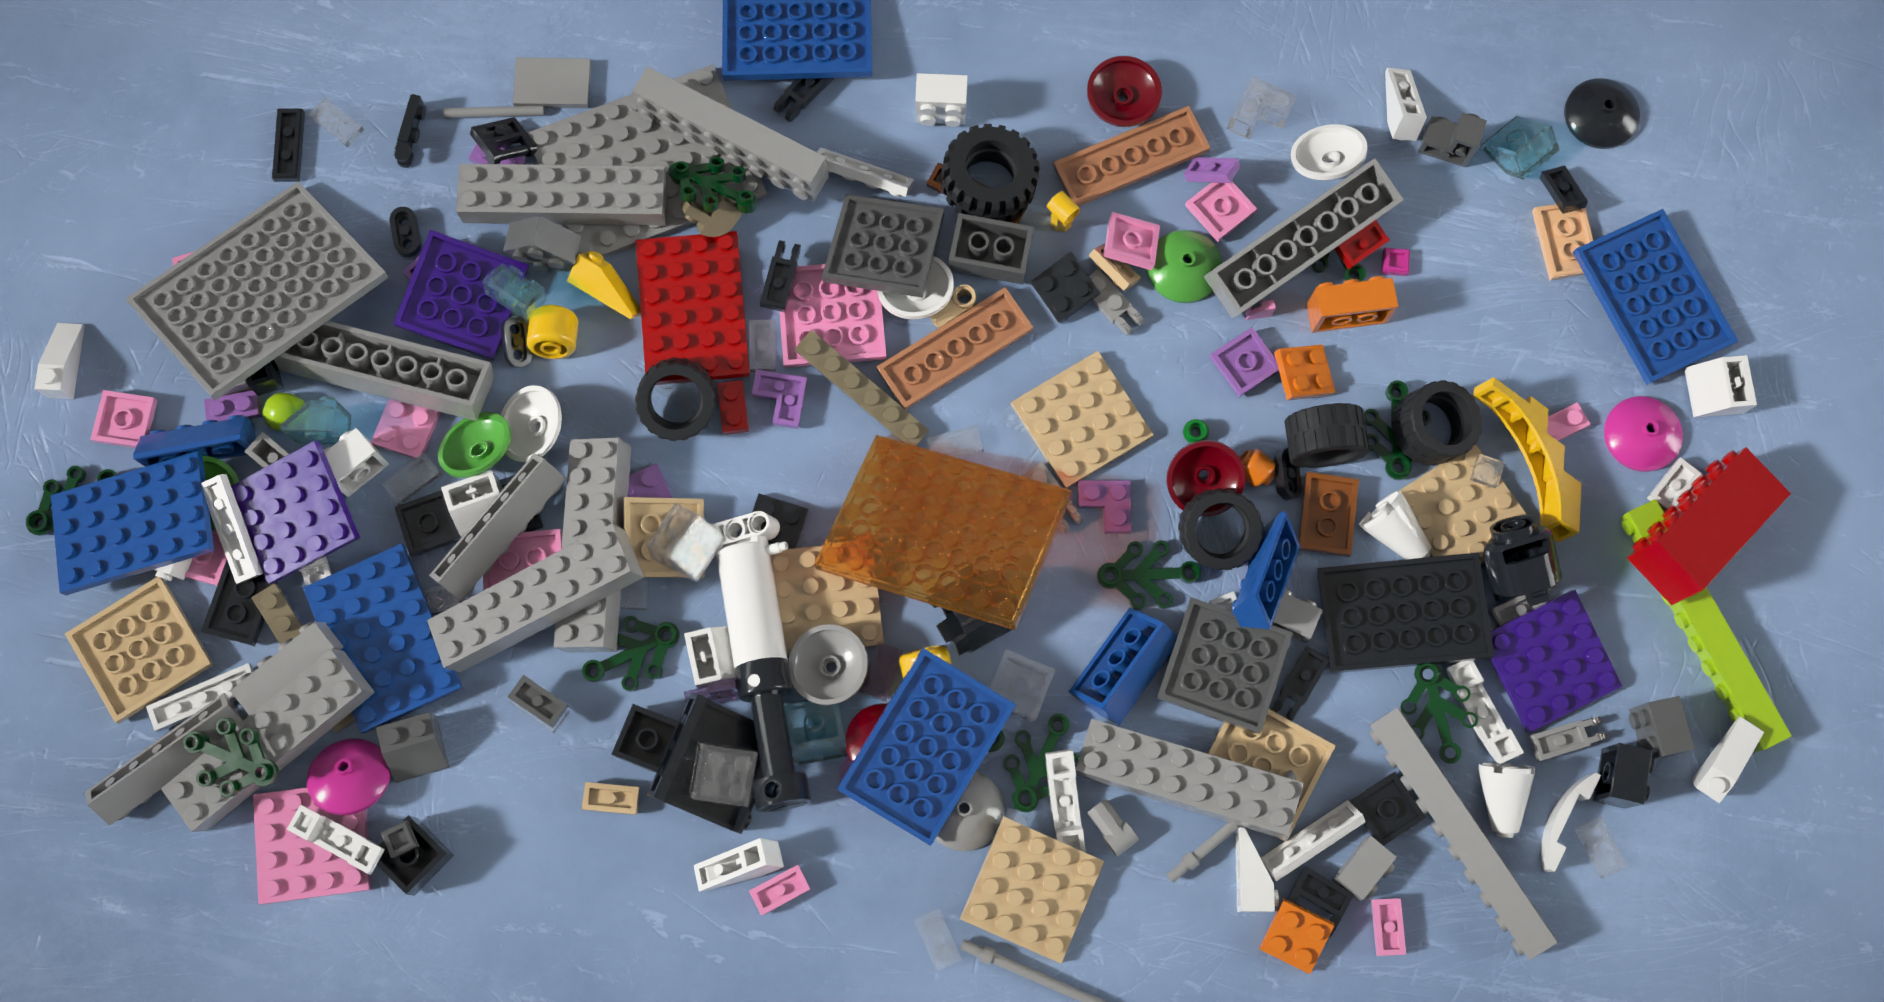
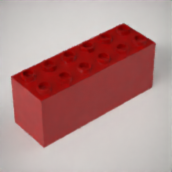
M1747 447L1738 452L1732 450L1721 459V462L1716 459L1705 469L1708 473L1705 476L1702 474L1691 483L1693 487L1691 491L1686 490L1676 499L1678 504L1669 507L1661 515L1664 519L1661 522H1655L1647 529L1649 535L1646 538H1640L1632 545L1634 551L1627 559L1671 606L1704 590L1791 495L1783 484Z

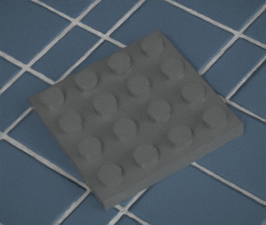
M846 194L822 274L823 282L923 298L945 216L944 209Z
M1191 597L1156 699L1259 735L1268 713L1293 632L1273 625L1271 629L1240 627L1232 611Z

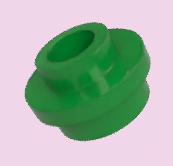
M1190 420L1183 428L1184 439L1188 443L1207 440L1209 428L1202 420ZM1197 429L1200 432V436H1193L1191 430Z

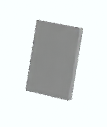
M516 57L513 105H544V107L589 108L591 59Z

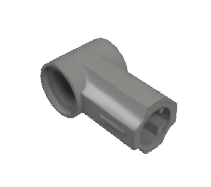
M1107 799L1087 812L1103 834L1105 843L1116 857L1139 842L1133 829L1126 821H1122Z

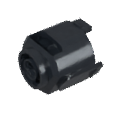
M1528 515L1508 517L1492 524L1490 527L1491 537L1484 548V561L1495 601H1501L1503 596L1515 597L1524 595L1530 607L1550 601L1548 588L1553 587L1562 579L1552 529L1547 526L1538 525L1536 518Z
M981 571L970 576L966 575L927 598L928 603L933 608L941 606L946 619L936 625L945 643L954 642L959 656L966 652L972 653L1013 630L1015 624L1013 615L1020 612L1018 601L1011 587L999 572L991 576Z

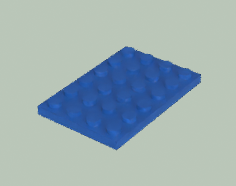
M723 0V81L873 77L871 0Z
M1664 209L1578 247L1572 252L1646 385L1738 342L1737 337Z
M195 451L51 495L59 592L63 595H70L214 552L210 512L201 483L206 481L203 454Z
M402 543L303 587L316 622H325L344 646L341 650L347 654L375 692L352 711L360 733L365 734L376 729V727L385 725L463 689L457 672L445 669L442 665L427 622L428 619L434 616L407 550Z
M922 647L838 785L837 790L931 846L1016 704Z

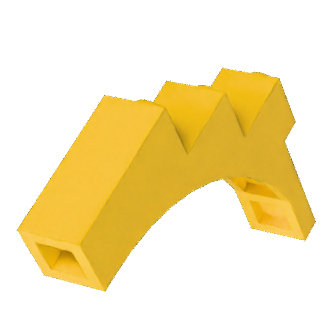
M1494 377L1475 387L1473 396L1499 417L1523 453L1537 490L1540 525L1552 529L1554 540L1558 543L1578 534L1582 483L1564 471L1565 446L1547 433L1549 409L1531 396L1523 399Z

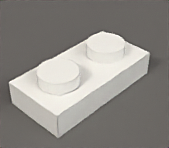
M1680 457L1663 476L1647 499L1650 501L1656 499L1661 509L1665 512L1669 507L1678 504L1676 499L1686 490H1689L1692 487L1691 483L1702 473Z

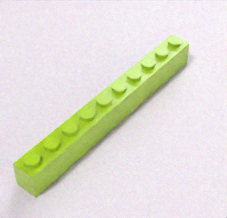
M1654 499L1620 517L1623 531L1630 535L1634 543L1642 537L1646 538L1649 535L1647 529L1655 522H1661L1664 519L1661 516L1664 512L1657 500ZM1707 587L1672 606L1661 595L1663 601L1672 609L1676 624L1684 630L1688 637L1689 647L1693 652L1697 653L1701 660L1702 670L1713 681L1717 696L1726 704L1732 722L1734 723L1741 716L1764 731L1753 753L1766 750L1792 737Z

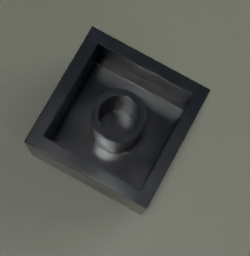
M632 704L611 755L656 773L678 721Z
M1623 743L1602 748L1598 774L1601 776L1595 787L1593 801L1624 809L1644 805L1650 794V786L1647 783L1648 777L1654 768V759L1651 758L1653 750Z
M408 815L402 822L409 821L419 846L396 858H391L383 840L379 846L385 850L377 866L406 895L415 896L454 854L418 818Z

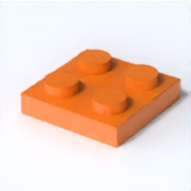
M1323 344L1280 348L1274 352L1287 401L1325 397L1336 393Z
M1283 898L1259 949L1311 974L1334 928V923Z

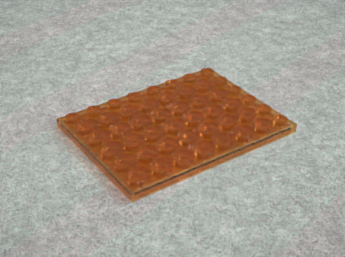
M876 435L814 565L820 571L1016 630L1072 497V491Z

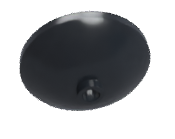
M1595 78L1582 82L1572 90L1565 103L1564 117L1570 132L1580 142L1593 148L1610 149L1624 144L1632 137L1639 125L1640 110L1635 97L1625 86L1610 79ZM1605 104H1608L1611 109L1607 108Z

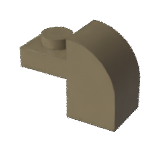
M718 193L715 195L718 198V209L714 212L705 211L703 206L695 201H682L680 204L684 217L697 224L700 234L704 236L717 237L726 234L735 226L742 215L736 209L735 201Z

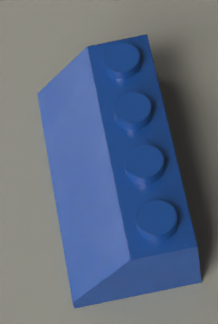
M233 415L224 421L206 420L202 422V425L197 426L180 425L175 430L170 431L153 430L149 435L140 437L133 453V459L146 467L195 451L200 452L203 456L214 457L220 460L248 455L244 451L256 439L255 425L246 416Z
M1280 512L1263 528V540L1260 543V548L1248 562V571L1245 579L1241 581L1237 600H1234L1232 605L1233 615L1236 616L1240 627L1271 629L1300 549V544L1287 512Z
M1129 607L1068 692L1101 717L1120 725L1171 654L1177 636L1164 622Z

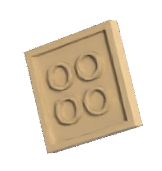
M623 498V529L626 530L644 578L705 577L704 546L700 542V533L704 529V499Z

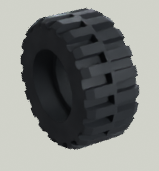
M984 124L982 128L975 125L969 128L968 133L966 130L962 131L957 135V139L951 141L948 151L945 152L941 188L943 194L947 195L946 201L951 207L956 206V213L1004 221L1005 218H1008L1009 221L1016 219L1018 211L1023 214L1027 210L1028 204L1034 198L1040 170L1035 149L1033 147L1029 148L1030 142L1025 137L1021 139L1019 132L1014 129L1011 131L1006 130V126L1003 125L992 127V124ZM979 162H995L1005 167L1013 180L1009 184L998 188L984 187L976 183L969 176L967 169Z

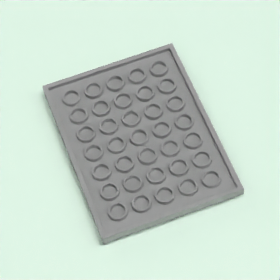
M714 64L673 79L732 109ZM633 94L527 132L537 146V152L534 155L538 165L665 167L668 176L666 226L561 224L563 227L581 235L577 256L585 252L595 251L606 258L635 247L636 240L659 238L694 225L695 223L684 217V212L680 206L683 201L680 184L674 183L669 176V167L673 163L684 161L691 165L709 163L712 157L723 158V172L700 174L703 176L730 173L731 168L735 167V165L727 160V157L721 154L714 155L707 151L705 146L699 143L692 144L688 142L682 134L676 131L671 133L665 130L660 123L654 120L650 122L642 118ZM742 165L740 166L746 170L744 182L722 183L739 192L742 190L752 191L757 201L767 197L761 178L753 175L748 168ZM690 181V184L697 190L695 202L703 206V197L699 185Z
M296 182L125 299L215 401L388 279V275L299 182Z

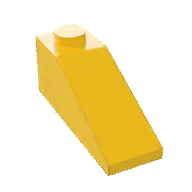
M595 251L578 254L567 282L629 319L641 316L639 304L613 266L603 260L604 257Z

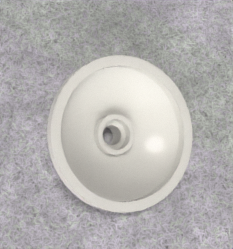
M1339 124L1319 126L1307 131L1296 140L1291 149V161L1295 170L1305 177L1321 181L1339 179L1354 172L1365 161L1368 152L1367 141L1361 132L1350 126Z
M934 256L923 298L877 291L878 297L882 305L890 313L905 319L930 317L941 311L950 301L954 291L953 275L949 267L942 260Z
M534 385L524 387L508 400L502 410L501 416L508 422L512 432L510 445L505 453L509 458L526 463L534 453L543 457L552 448L560 433L562 413L558 399L550 390Z

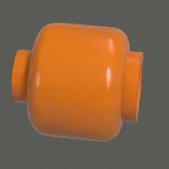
M1248 449L1239 457L1245 469V482L1250 486L1258 487L1262 484L1267 486L1274 479L1275 462L1262 450Z

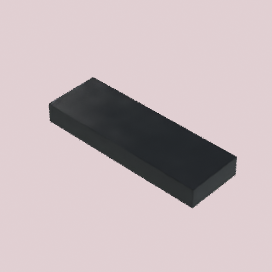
M302 108L277 109L272 179L274 182H300L305 111Z

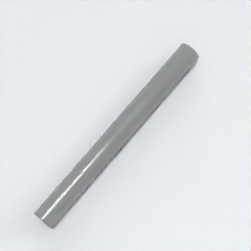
M542 105L444 108L443 115L444 118L545 116V107Z

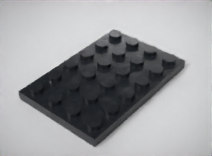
M1479 552L1317 569L1330 674L1418 666L1425 663L1440 664L1493 659L1495 657Z

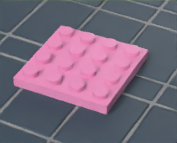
M825 264L798 266L786 311L780 312L784 368L812 366L794 351L796 346L811 330L849 362L887 359L882 303L879 300L878 292L876 290L824 283L822 274Z
M307 787L253 794L258 902L260 905L372 890L370 874L347 863L348 861L315 843L307 841L287 830L299 806L303 805L369 839L367 809L351 815L328 813L314 803Z

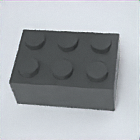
M958 213L949 256L950 271L1023 285L1034 227Z

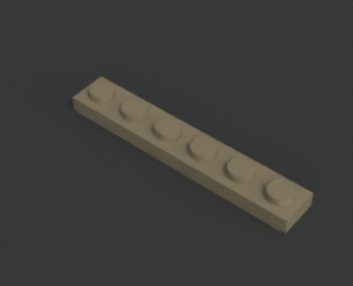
M812 330L794 349L796 353L910 450L913 451L929 432V429Z
M274 583L251 597L280 644L290 638L294 639L300 634L299 629L303 624L278 584ZM353 713L348 714L333 727L335 733L356 722Z

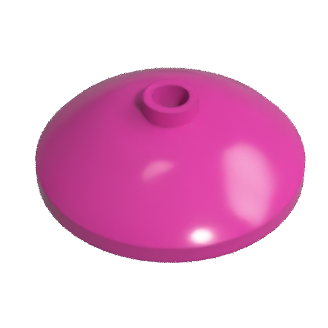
M1635 396L1621 401L1610 411L1604 425V438L1608 450L1619 463L1635 471L1651 472L1667 466L1676 458L1682 446L1683 431L1678 417L1665 403L1651 397ZM1647 425L1653 428V433L1647 430Z
M344 739L329 745L315 757L307 773V789L314 803L322 810L335 815L356 814L368 809L382 797L388 787L391 772L382 755L381 748L376 744L364 739ZM348 766L345 771H340L342 767Z

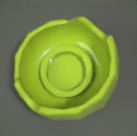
M276 393L267 399L262 413L266 424L270 428L286 432L292 431L296 425L305 422L307 407L304 400L295 394Z

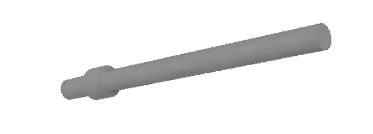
M1291 769L1283 775V777L1293 780L1298 778ZM1227 822L1196 850L1185 854L1181 858L1182 862L1166 874L1167 877L1174 883L1189 869L1191 871L1200 865L1199 861L1240 826Z
M964 939L960 950L980 958L979 961L987 965L992 963L1077 1001L1108 1002L997 954L995 949L986 945L981 947Z

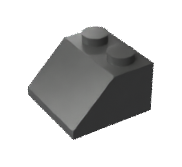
M427 712L376 727L382 755L395 783L449 768L436 715Z

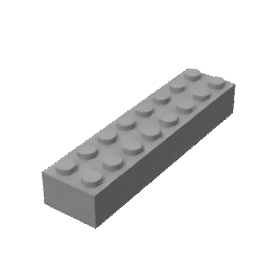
M648 66L632 90L639 114L645 120L650 122L654 120L660 123L665 130L671 133L676 131L682 134L688 142L692 144L699 143L705 146V149L714 155L721 154L727 157V160L733 165H742L748 168L753 175L760 178L764 176L770 179L778 188L784 189L786 187L802 200L809 199L814 202L829 178L825 156Z
M1374 158L1203 277L1231 318H1234L1404 199L1376 158Z
M459 164L456 213L463 223L510 224V222L542 216L556 224L666 226L668 176L664 166Z
M330 321L318 327L274 359L279 371L474 421L478 420L495 379L490 362Z
M570 439L561 550L610 524L623 529V498L628 497L631 445L622 439ZM621 590L555 623L554 648L565 652H617Z
M610 524L428 619L427 622L443 667L461 673L644 578L626 530Z
M329 649L237 725L235 730L239 738V733L242 729H257L259 732V742L265 758L274 761L279 771H281L375 692L344 651ZM248 732L247 739L249 741L251 740L250 732ZM225 736L215 744L230 751ZM241 743L245 757L253 761L249 746ZM203 753L162 787L161 790L191 832H201L211 829L261 786L254 783L240 790L236 796H222L219 791L220 784L225 780L236 781L249 773L242 769L216 780L212 786H199L196 776L200 771L213 770L226 763ZM263 768L261 771L262 777L265 775V770ZM206 774L205 777H204V780H205L206 783H207L208 780H209V777H208L207 774ZM229 784L228 787H227V790H228L229 793H230L231 790H232V787H231L230 784Z
M1094 719L1090 721L1076 766L1077 776L1284 840H1288L1304 784L1300 781Z

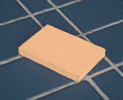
M1556 204L1534 207L1532 213L1550 281L1585 275L1572 252L1576 248L1594 241L1586 208L1562 214Z

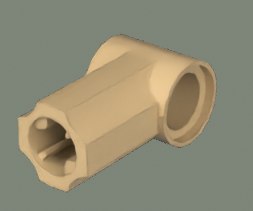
M969 285L958 286L954 290L948 304L941 311L930 316L934 325L940 328L975 306L976 293L974 289ZM962 295L971 297V301L966 304L960 303L958 299Z

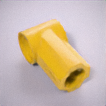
M1064 191L1057 193L1046 206L1051 211L1050 226L1055 232H1066L1069 230L1073 219L1080 212V208Z

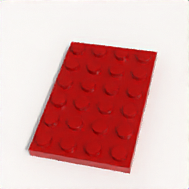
M730 231L717 237L697 234L636 240L645 373L659 361L677 357L681 359L686 358L700 364L699 366L703 369L705 368L712 380L750 377L737 231ZM670 375L662 378L656 385L693 381L681 375Z

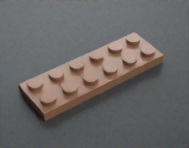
M1186 106L1054 161L1053 167L1067 196L1079 207L1194 159V157L1208 153L1211 147L1190 106Z
M1004 287L881 363L876 368L901 407L907 410L1033 331L1034 327L1009 291Z

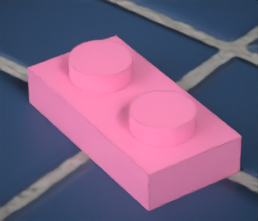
M1577 402L1548 417L1547 433L1557 441H1560L1591 424Z
M796 865L749 890L761 916L811 889L799 865Z
M1401 898L1371 900L1376 956L1406 955Z

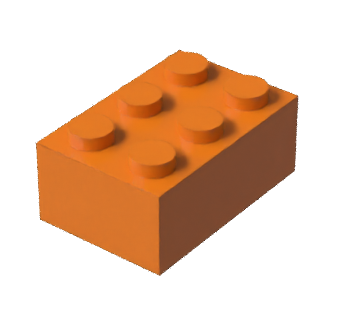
M1375 276L1368 281L1361 282L1358 279H1351L1337 285H1333L1332 282L1322 283L1315 288L1306 304L1312 333L1387 324L1398 308L1393 278L1384 279L1383 276Z

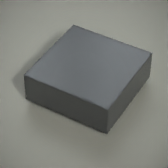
M407 820L381 832L391 858H396L419 846L411 825Z

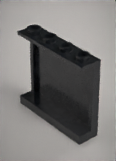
M691 693L647 795L728 830L742 834L743 830H746L751 822L752 815L750 813L754 804H756L752 783L763 778L754 720L713 703L704 696Z

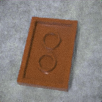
M1313 472L1305 474L1298 537L1299 550L1344 557L1351 556L1359 479Z

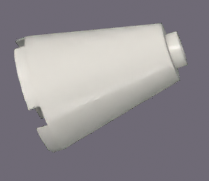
M1397 491L1382 499L1375 505L1377 508L1373 513L1368 512L1360 521L1359 525L1363 530L1404 559L1425 558L1431 555L1429 551L1432 547L1405 496L1400 491L1399 493Z
M1498 763L1479 764V774L1491 831L1497 832V837L1513 838V833H1519L1535 775V767L1520 764V768H1518V766L1511 765V763H1502L1500 765Z

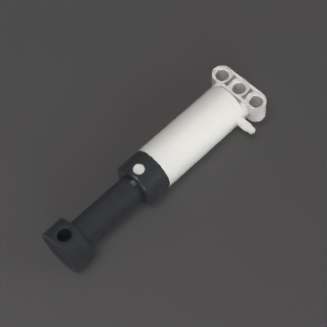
M756 511L708 525L700 533V542L704 547L716 552L738 695L741 701L751 703L763 776V778L752 783L756 810L758 812H775L806 805L811 802L807 774L805 772H795L783 697L789 695L793 688L771 555L787 550L788 543L784 541L769 545L768 540L778 535L780 524L776 518L762 511ZM766 521V527L761 530L762 523ZM742 528L741 535L737 537L738 531ZM719 535L718 541L714 544V538Z

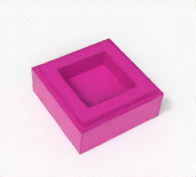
M1385 247L1382 256V274L1407 277L1409 274L1410 250Z

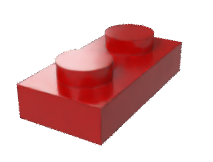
M1375 220L1334 249L1346 267L1350 269L1386 244L1390 239L1377 220Z
M743 380L717 383L723 434L749 432Z

